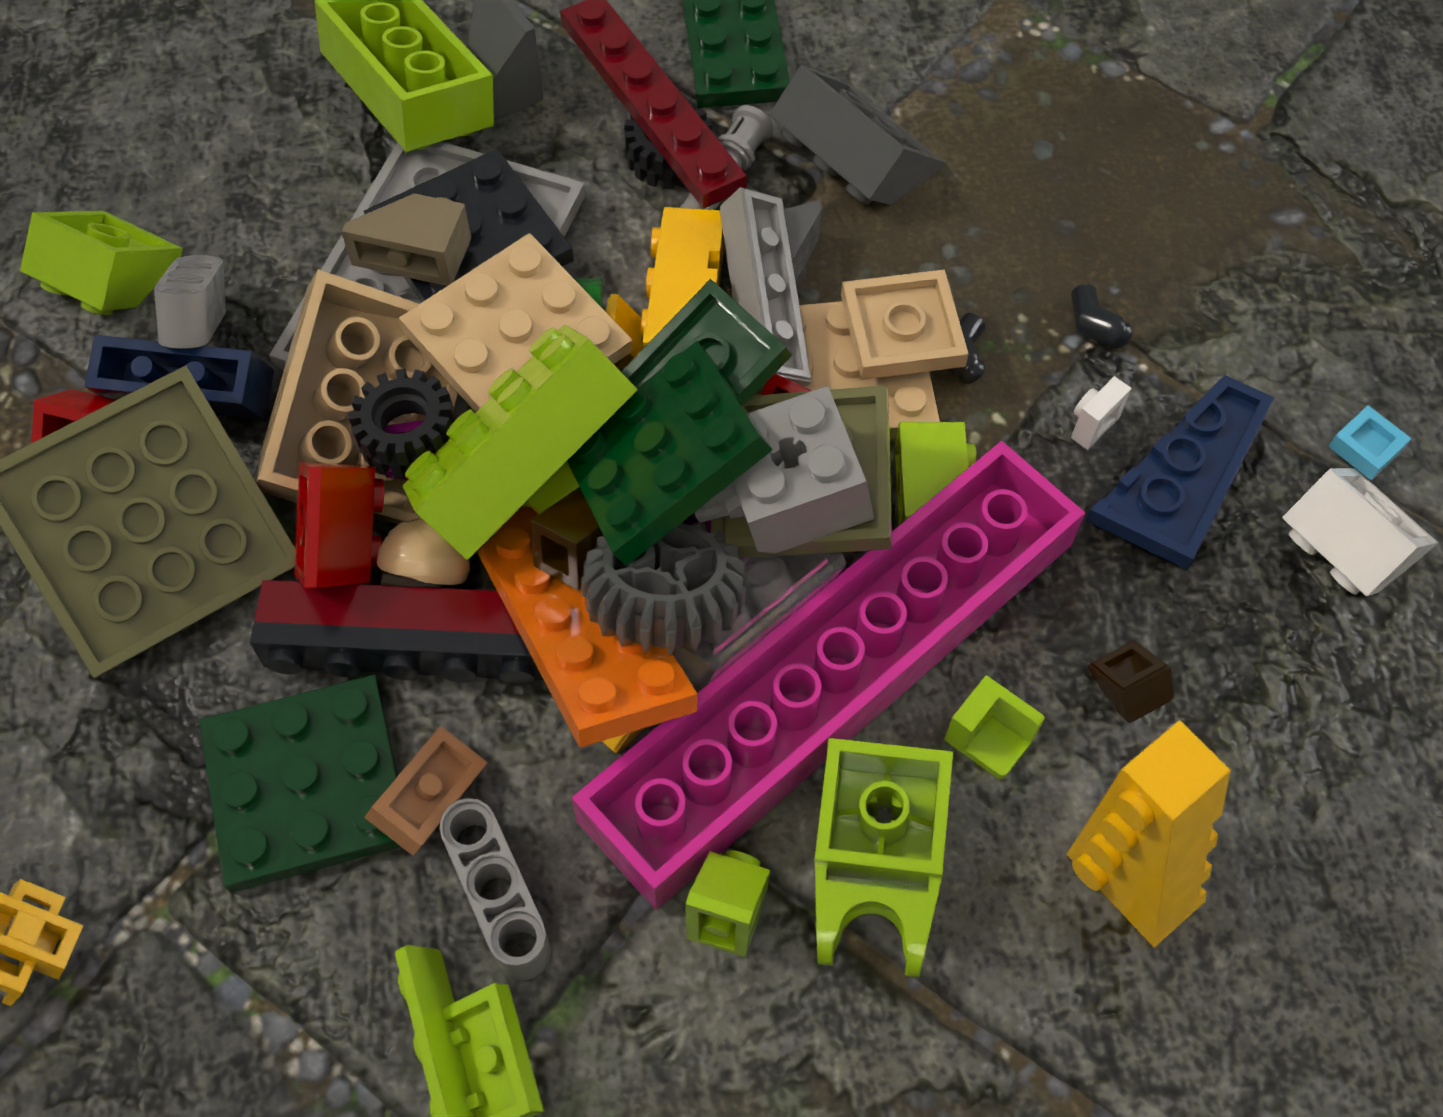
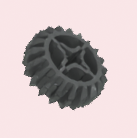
M683 521L627 566L611 552L604 536L597 537L596 547L587 552V560L584 563V576L581 578L582 596L585 597L586 610L589 613L590 621L600 625L602 636L617 635L621 647L639 643L645 654L653 647H664L671 656L674 648L677 646H685L695 652L701 640L717 643L719 634L722 631L733 629L734 621L737 619V616L741 615L742 607L745 604L747 573L744 570V561L738 555V546L726 543L724 532L708 533L705 522L691 526Z

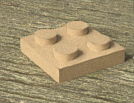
M945 269L842 282L841 298L861 380L966 367L969 354Z

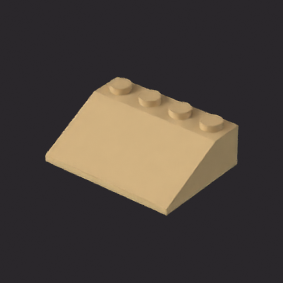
M319 269L317 270L306 290L253 477L262 493L297 503L299 462L369 466L364 460L351 430L349 411H354L351 402L355 395L365 398L361 389L363 385L367 382L375 388L380 385L377 376L386 372L388 380L396 379L397 369H406L408 378L413 377L415 369L424 371L427 381L432 375L440 380L442 388H447L453 407L455 406L458 392L401 330L399 317L418 306L419 303ZM415 413L404 414L396 417L387 425L425 420L426 417ZM375 468V478L383 479L384 504L382 513L373 512V519L397 524L421 519L414 511L402 487L408 480L386 478L385 475L378 473Z

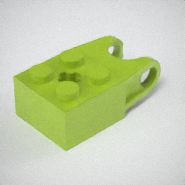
M829 738L814 859L817 962L819 965H833L834 953L841 941L842 933L852 920L862 915L875 914L890 920L900 932L906 959L905 975L920 977L943 875L953 751ZM878 807L891 808L892 818L896 820H891V823H879L876 821V818L869 816V814L877 816Z

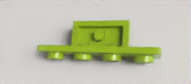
M405 945L396 950L395 956L399 969L398 985L401 994L407 1001L415 1033L413 1039L414 1050L423 1065L431 1097L429 1104L431 1117H533L544 1112L509 984L493 983L455 1002L443 955L439 949Z

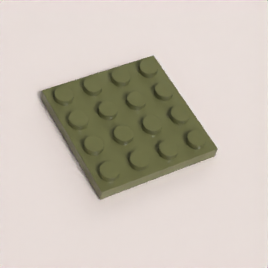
M186 365L0 459V526L95 679L260 588L262 580H274L295 568L294 545Z

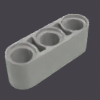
M207 255L179 257L173 261L155 285L158 342L160 345L181 349L200 347L210 342L226 313L223 259Z
M466 798L458 800L450 805L441 817L439 828L442 840L497 966L504 975L512 980L525 981L533 979L544 971L551 955L550 943L542 919L493 811L487 804L478 799ZM477 825L486 828L483 838L474 844L464 845L457 842L458 836L467 827ZM502 878L511 882L508 892L499 899L487 900L480 897L483 886L492 879ZM529 933L536 937L535 946L526 955L511 957L504 953L505 944L515 934Z

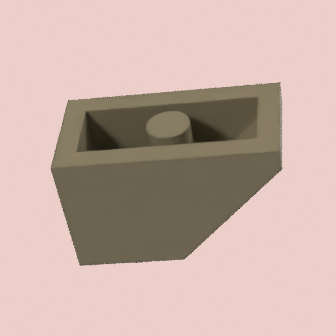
M415 193L346 222L341 231L351 265L446 286L453 283L471 241L465 204L453 202L443 197L434 198Z

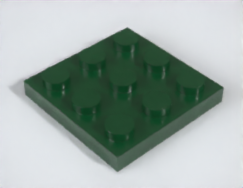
M697 340L682 353L671 357L661 370L638 387V390L567 460L611 552L626 566L773 451L715 362Z
M375 675L199 719L223 884L229 893L401 847L364 818L371 807L398 777L380 686Z

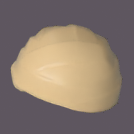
M421 518L400 523L389 531L388 536L382 545L379 546L377 566L385 572L425 583L455 585L466 583L470 571V560H466Z

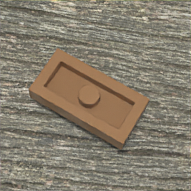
M440 726L371 807L364 818L414 856L439 825L446 809L458 801L488 762L444 727Z

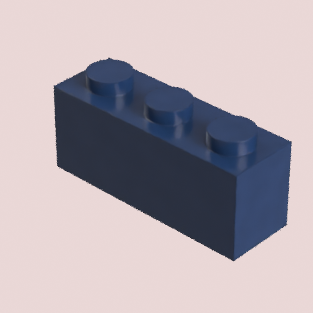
M94 335L84 387L97 395L118 400L186 365L216 416L265 421L274 369L252 351L208 346L179 349L162 346L158 341Z

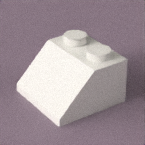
M1330 468L1282 517L1293 528L1289 532L1292 540L1307 553L1315 555L1319 552L1334 566L1330 571L1333 578L1342 587L1355 595L1359 591L1366 596L1379 593L1438 544L1433 537L1355 468Z

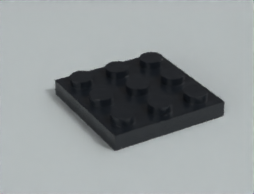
M498 149L363 210L365 215L414 193L434 198L443 197L453 202L465 204L471 241L454 281L528 233L562 267L574 261L571 245ZM404 277L421 303L447 287L446 285Z

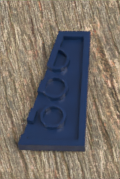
M1224 375L1184 415L1182 421L1168 435L1165 434L1153 446L1151 452L1135 468L1132 467L1105 498H1101L1090 509L1085 521L1188 569L1275 397Z

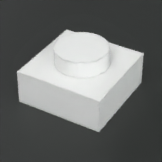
M1114 376L1100 391L1094 388L1090 389L1082 397L1074 410L1078 420L1071 438L1088 450L1120 418L1132 388Z

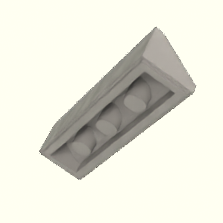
M740 187L720 207L732 297L791 352V358L776 374L801 386H808L812 383L782 198Z

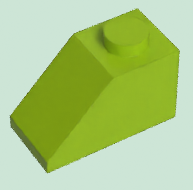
M899 422L894 446L898 526L976 462L975 444L966 443L965 422Z
M729 850L725 852V855L710 851L686 901L687 939L746 958L767 893L770 870L760 867L761 863L758 859L743 852Z

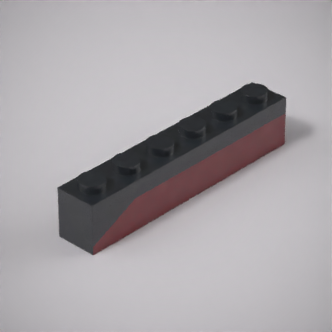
M262 580L250 644L263 667H267L274 672L297 674L302 669L325 670L332 675L340 677H354L359 675L360 672L384 673L388 677L399 680L414 679L418 675H439L449 681L459 683L474 681L476 677L500 678L503 682L512 685H528L533 683L534 680H544L498 591L361 584L304 588L297 581Z

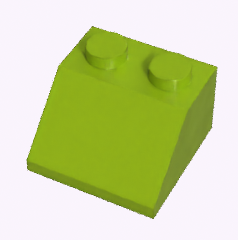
M105 211L32 212L20 271L41 281L40 287L46 291L60 295H70L80 300L81 307L87 311L101 315H111L113 310L137 308L153 290L173 261L181 257L183 248Z

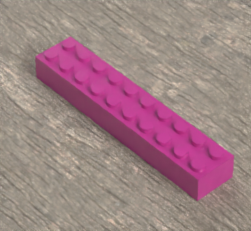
M1000 441L892 531V549L869 550L697 693V712L659 724L571 797L576 822L653 908L658 910L699 874L710 851L718 854L724 852L826 762L829 738L851 740L1071 547L1085 512L1008 445Z

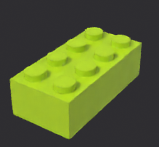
M314 0L320 52L405 152L424 149L438 142L458 136H468L475 131L494 126L493 75L423 0Z
M566 324L558 331L554 327L545 331L529 349L533 356L517 372L511 368L499 376L488 390L491 398L476 413L470 409L459 416L446 433L450 439L435 454L426 451L419 456L405 473L409 480L402 487L414 511L466 560L638 390L589 338Z

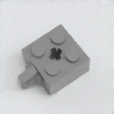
M829 386L749 413L773 451L694 512L699 523L729 515L730 519L745 516L757 552L771 554L873 520L874 514L867 481Z

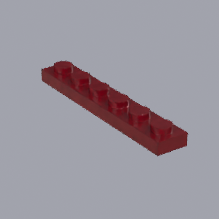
M584 0L560 10L562 27L703 209L729 198L740 187L747 189V175L607 0Z

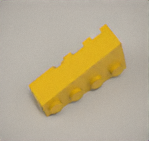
M664 207L661 228H652L651 258H656L654 268L648 267L646 298L650 299L648 309L643 308L641 340H643V348L710 279L720 287L723 260V229L720 210Z
M1180 720L1121 769L1066 854L1073 861L1072 867L1079 879L1094 891L1100 890L1154 948L1206 901L1207 891L1201 885L1210 878L1212 864L1206 858L1207 854L1216 847L1218 833L1213 830L1212 825L1222 816L1231 771Z

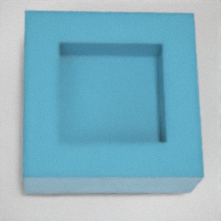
M1368 405L1335 435L1328 447L1368 479L1373 480L1405 449L1412 438Z

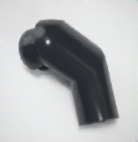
M1080 285L1072 290L1071 298L1076 328L1082 337L1100 345L1113 348H1121L1130 341L1132 336L1130 324L1124 321L1120 315L1099 307L1097 291L1094 286Z
M969 312L959 321L969 354L966 367L949 369L952 375L958 374L959 379L965 384L976 382L985 372V364L977 358L979 352L974 343L984 332L986 326L978 315Z

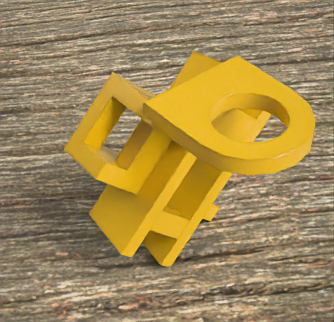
M22 879L12 886L9 895L0 892V954L20 961L19 965L0 959V990L6 992L1 1003L12 1006L21 996L33 970L57 980L60 979L84 926L58 915L66 897ZM22 899H28L45 906V908L41 909L22 901ZM12 917H13L14 919H13V921H12V923H11V925H10V927H9V930H8L7 934L4 935L5 932H6V930H7V928H8V926H9V923H10V921H11V919H12ZM61 940L56 953L53 954L58 941Z

